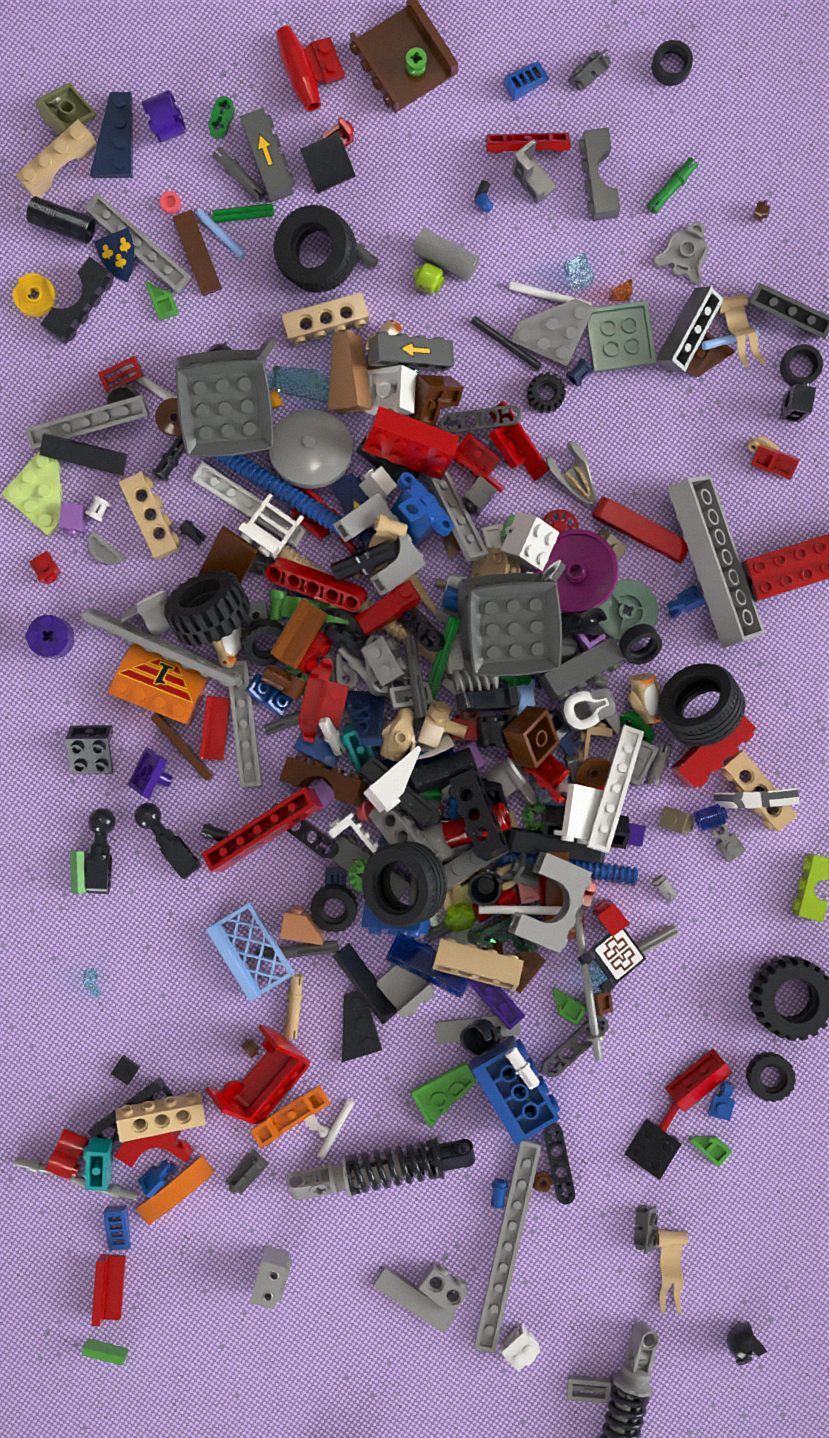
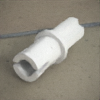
M321 718L318 725L324 734L325 742L329 743L334 755H342L343 753L340 748L345 752L346 747H344L340 739V732L334 728L330 718Z
M513 1047L506 1052L505 1056L516 1069L515 1073L520 1075L528 1088L533 1089L538 1086L540 1082L529 1067L530 1063L524 1060L517 1048Z

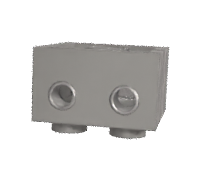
M268 1245L265 1246L249 1303L273 1310L275 1309L276 1302L281 1303L292 1260H288L289 1251Z

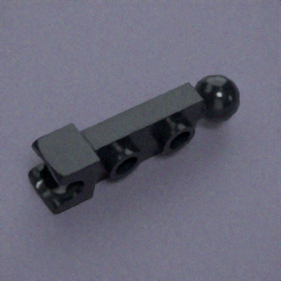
M600 608L587 609V611L576 613H561L562 635L588 633L590 636L602 635L604 630L600 628L598 623L607 620V615Z

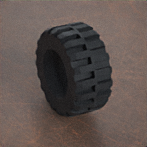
M211 570L208 573L203 572L194 578H189L187 582L180 584L176 590H173L164 605V616L180 642L189 646L209 645L211 642H218L222 640L221 638L231 635L232 631L237 630L241 623L245 622L250 610V601L238 578L233 573L224 570Z
M784 955L782 959L778 957L771 959L772 963L770 964L765 962L761 966L763 970L760 973L756 971L754 974L756 978L755 983L751 982L749 987L752 990V994H749V1001L752 1002L750 1007L759 1023L782 1039L785 1037L790 1041H796L797 1038L801 1041L807 1040L808 1035L813 1037L818 1035L820 1028L825 1030L828 1026L826 1021L829 1018V977L825 975V971L814 963L798 956ZM797 978L803 980L809 989V1000L806 1007L794 1016L781 1015L775 1007V995L778 988L790 979Z

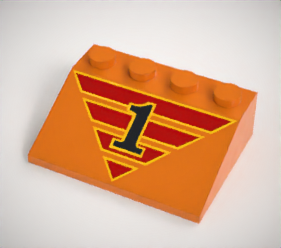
M131 644L114 675L108 694L181 723L191 725L209 678L202 676L197 670L182 667L179 662L166 660L159 653L148 652L139 644Z

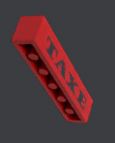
M303 787L201 854L210 872H223L324 806L314 788Z

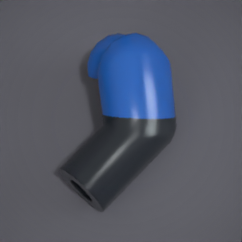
M482 180L475 194V202L481 211L484 210V212L489 213L493 209V203L487 196L491 185L489 182Z

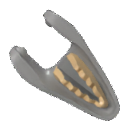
M569 441L567 449L570 450L575 459L572 467L560 473L553 457L547 456L545 458L546 463L553 475L582 502L591 505L596 501V492L584 450L577 443Z

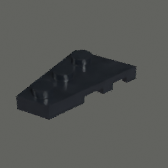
M357 990L344 994L342 1062L382 1050L371 1009Z

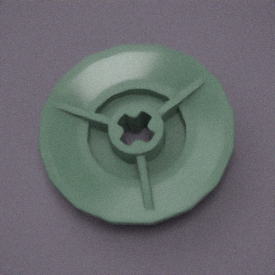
M628 579L617 581L610 597L597 607L602 609L607 615V620L600 621L599 625L607 635L618 641L634 625L649 624L654 627L659 611L656 597L649 587L639 581ZM623 606L631 608L632 611L629 612V617L627 614H622Z

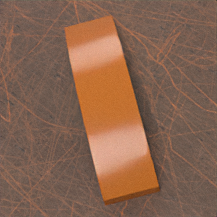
M318 1085L252 1128L250 1132L262 1149L304 1119L330 1105L331 1101L322 1087Z
M201 1155L189 1164L183 1172L156 1192L151 1198L148 1197L135 1209L149 1225L179 1204L215 1171Z

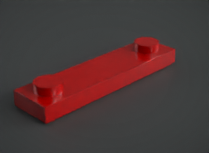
M568 132L487 134L486 150L495 154L502 151H519L534 139L537 142L535 151L553 150L555 152L570 150L571 142Z

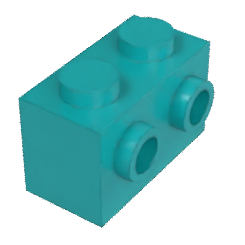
M352 724L343 727L341 740L344 747H348L350 751L348 755L352 766L356 765L359 771L372 755L378 759L374 747L360 746Z
M91 1138L89 1145L85 1146L83 1159L86 1160L83 1169L85 1190L107 1191L112 1178L113 1139Z

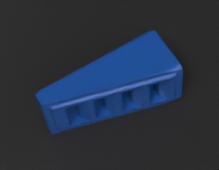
M539 61L504 77L503 85L512 100L516 101L547 82L549 77ZM537 69V71L541 75L540 78H537V76L534 73V70ZM529 73H530L531 77H532L533 80H534V81H532V82L530 81V79H529L528 76H527ZM521 78H524L527 84L524 85ZM516 81L520 86L519 88L514 84Z
M127 1205L106 1207L103 1215L109 1251L130 1249ZM112 1217H120L121 1220H112ZM122 1224V1227L113 1228L112 1226ZM123 1232V1235L113 1236V1233ZM124 1239L125 1243L114 1244V1240Z

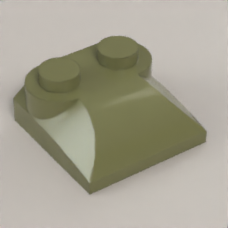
M70 82L36 99V106L41 118L58 137L78 119L85 125L97 116V113Z

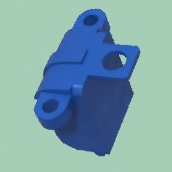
M402 473L397 480V485L403 493L390 510L398 517L401 523L408 525L406 533L410 535L415 548L428 540L435 531L442 536H447L453 530L454 525L447 516L448 514L439 505L437 498L430 494L412 474Z

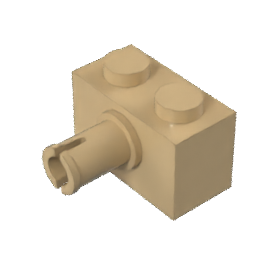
M434 701L429 707L428 715L425 717L418 742L438 749L443 734L449 733L464 739L468 726L450 721L449 715L452 706L441 701Z

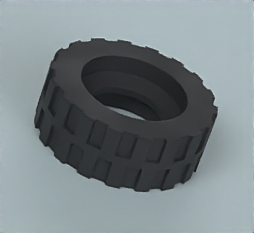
M259 618V620L252 621L251 624L245 627L246 629L242 632L241 637L242 648L246 658L251 663H255L257 666L263 665L264 667L280 662L270 653L272 648L266 651L257 649L255 640L258 636L268 633L274 636L276 643L284 629L283 625L271 618Z
M338 883L327 884L324 887L322 886L314 895L310 908L311 917L320 929H324L329 933H338V931L346 930L355 921L358 902L352 890L346 888L345 885H338ZM332 898L341 900L345 907L344 913L336 918L328 916L324 911L325 902Z
M762 1052L760 1055L754 1056L755 1058L750 1060V1064L746 1068L747 1074H745L748 1081L747 1084L760 1099L762 1098L767 1102L782 1101L785 1097H788L795 1088L794 1084H796V1074L792 1069V1065L781 1055L773 1052ZM766 1067H775L780 1071V1082L774 1087H767L761 1082V1072Z

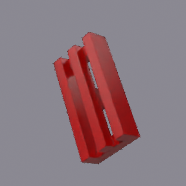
M132 356L98 373L106 393H109L112 388L118 385L130 384L145 376L144 372L141 371V365L137 362V356ZM133 363L134 367L108 379L105 378L106 375ZM136 371L137 374L109 387L108 384Z

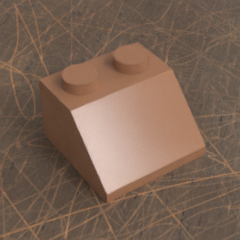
M292 905V908H287L283 916L280 938L323 945L326 935L314 923L310 912L304 910L303 906Z

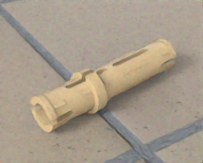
M297 973L290 977L289 992H287L288 1008L284 1038L293 1039V1037L297 1039L304 975Z

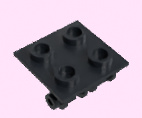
M646 1119L624 1155L660 1180L682 1143L675 1136H670Z

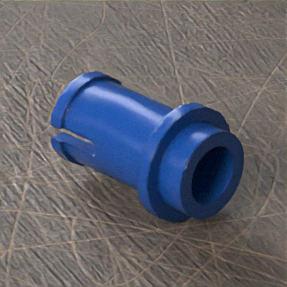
M497 1178L492 1183L491 1206L500 1209L504 1208L505 1192L508 1190L506 1180Z

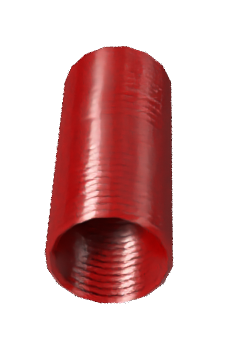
M501 802L494 806L492 805L501 830L510 829L511 819L505 805ZM480 811L475 813L474 821L479 819ZM459 817L442 825L445 841L450 848H456L472 842V839L465 832L464 826H466L464 818ZM483 832L481 838L487 837L488 832Z

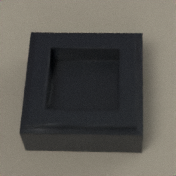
M123 1055L110 1074L128 1086L141 1066Z

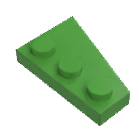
M467 1061L418 1085L411 1089L410 1092L429 1128H431L435 1121L441 1115H444L449 1110L448 1108L457 1099L459 1100L477 1081Z

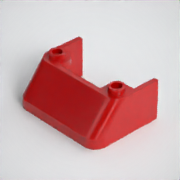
M261 1024L258 1028L265 1036L263 1047L267 1052L243 1081H229L223 1086L221 1091L208 1086L205 1089L221 1113L252 1124H258L265 1120L310 1066V1060L305 1054L279 1032Z

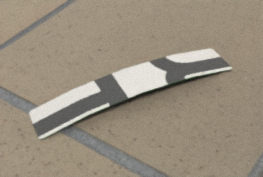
M798 788L760 792L714 793L716 808H760L800 803Z

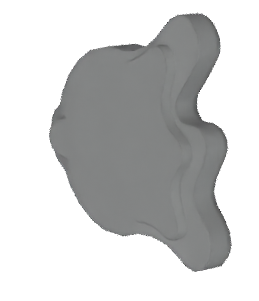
M695 222L690 227L672 234L666 249L653 258L654 266L663 267L671 264L673 266V276H686L693 285L699 284L702 280L701 265L708 254L704 226L699 222Z

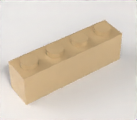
M445 938L440 939L432 969L515 991L519 985L524 961L519 960L515 955L508 954L504 956L492 949L482 950L473 944L467 943L463 945L457 943L454 939Z

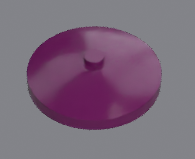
M583 529L559 533L543 571L534 569L535 574L544 573L547 568L558 560L565 564V569L556 582L561 612L566 613L587 611V609L597 608L602 605L615 589L619 575L618 560L610 544L600 535Z

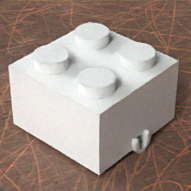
M517 512L511 527L506 529L507 536L500 551L524 566L543 571L552 548L557 541L559 532L537 516Z

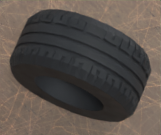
M322 205L301 206L299 209L297 208L295 211H292L290 215L288 214L283 219V222L280 223V227L278 226L273 243L275 261L281 273L294 285L308 292L321 293L335 289L344 283L347 276H350L357 257L356 238L350 226L335 211ZM317 231L329 233L332 239V249L327 260L314 268L304 267L299 257L300 247L304 239Z

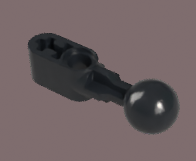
M149 802L139 805L134 813L136 824L143 829H151L156 836L155 841L161 847V853L182 879H186L201 867L199 860L178 835L175 836L171 829H166L160 822L162 814L159 807Z
M106 808L94 810L88 819L89 828L95 833V841L91 845V853H89L87 859L86 893L109 894L111 889L112 855H110V845L107 843L108 833L114 829L116 819L114 814Z

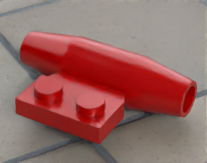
M282 26L276 31L281 60L292 88L305 110L308 112L315 111L321 106L317 82L329 84L343 80L345 78L344 70L331 37L312 41L304 49L291 26Z

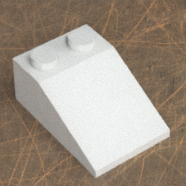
M419 745L364 792V795L379 812L384 809L388 812L400 802L398 797L403 794L421 750Z

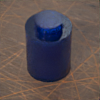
M719 804L693 813L700 832L725 824V819L728 818L724 806L720 807Z

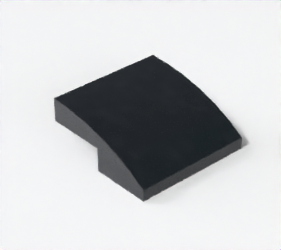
M339 132L300 149L318 194L356 177Z

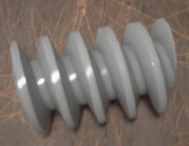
M462 668L460 673L455 669L453 670L454 688L456 692L460 690L461 693L465 692V689L473 691L474 688L481 691L482 686L486 690H490V685H493L494 689H498L499 676H474L468 673L465 668Z

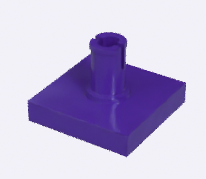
M146 747L128 785L141 796L148 799L156 783L169 787L173 777L162 772L168 760L153 749Z

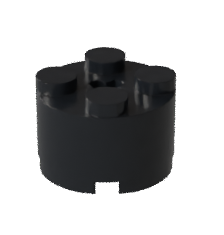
M517 715L478 717L476 721L477 747L489 748V745L509 747L503 730Z

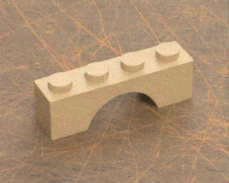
M78 119L16 174V177L33 197L37 196L40 198L52 187L53 178L62 166L73 159H84L97 147V143L93 135Z

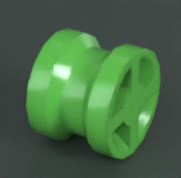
M412 48L406 55V69L413 76L422 75L427 67L426 53L421 48Z

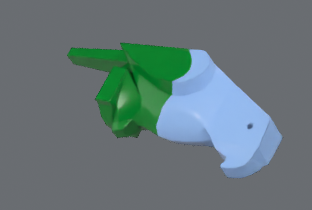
M529 674L500 676L499 679L507 683L508 687L516 686L519 701L518 711L515 713L517 716L526 706L535 707V682Z

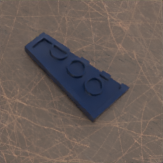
M110 92L90 171L91 178H133L131 92Z
M348 691L345 705L360 746H382L385 696H375L369 691Z

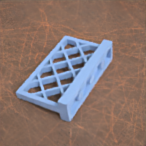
M249 902L206 929L250 1002L295 974L252 902ZM246 909H249L253 915L251 923L241 920L242 912ZM227 921L236 923L234 933L227 932L222 924ZM239 924L250 927L248 937L237 935ZM254 928L262 930L264 933L263 941L252 938ZM236 938L247 941L245 951L236 948ZM251 942L261 945L259 955L248 952ZM265 946L274 949V959L263 956ZM247 956L258 959L256 969L247 966ZM262 960L273 963L271 973L260 971ZM275 965H283L288 973L284 976L275 975ZM258 974L269 977L268 985L262 989L257 982Z

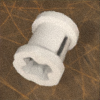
M94 495V501L89 510L85 511V514L102 522V516L111 504Z

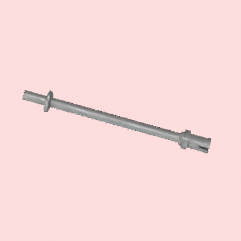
M582 906L576 912L574 924L579 956L587 951L582 923L585 909H582ZM585 963L583 966L580 964L591 1032V1035L587 1036L586 1040L592 1041L595 1061L603 1060L600 1040L605 1039V1035L599 1034L589 964Z

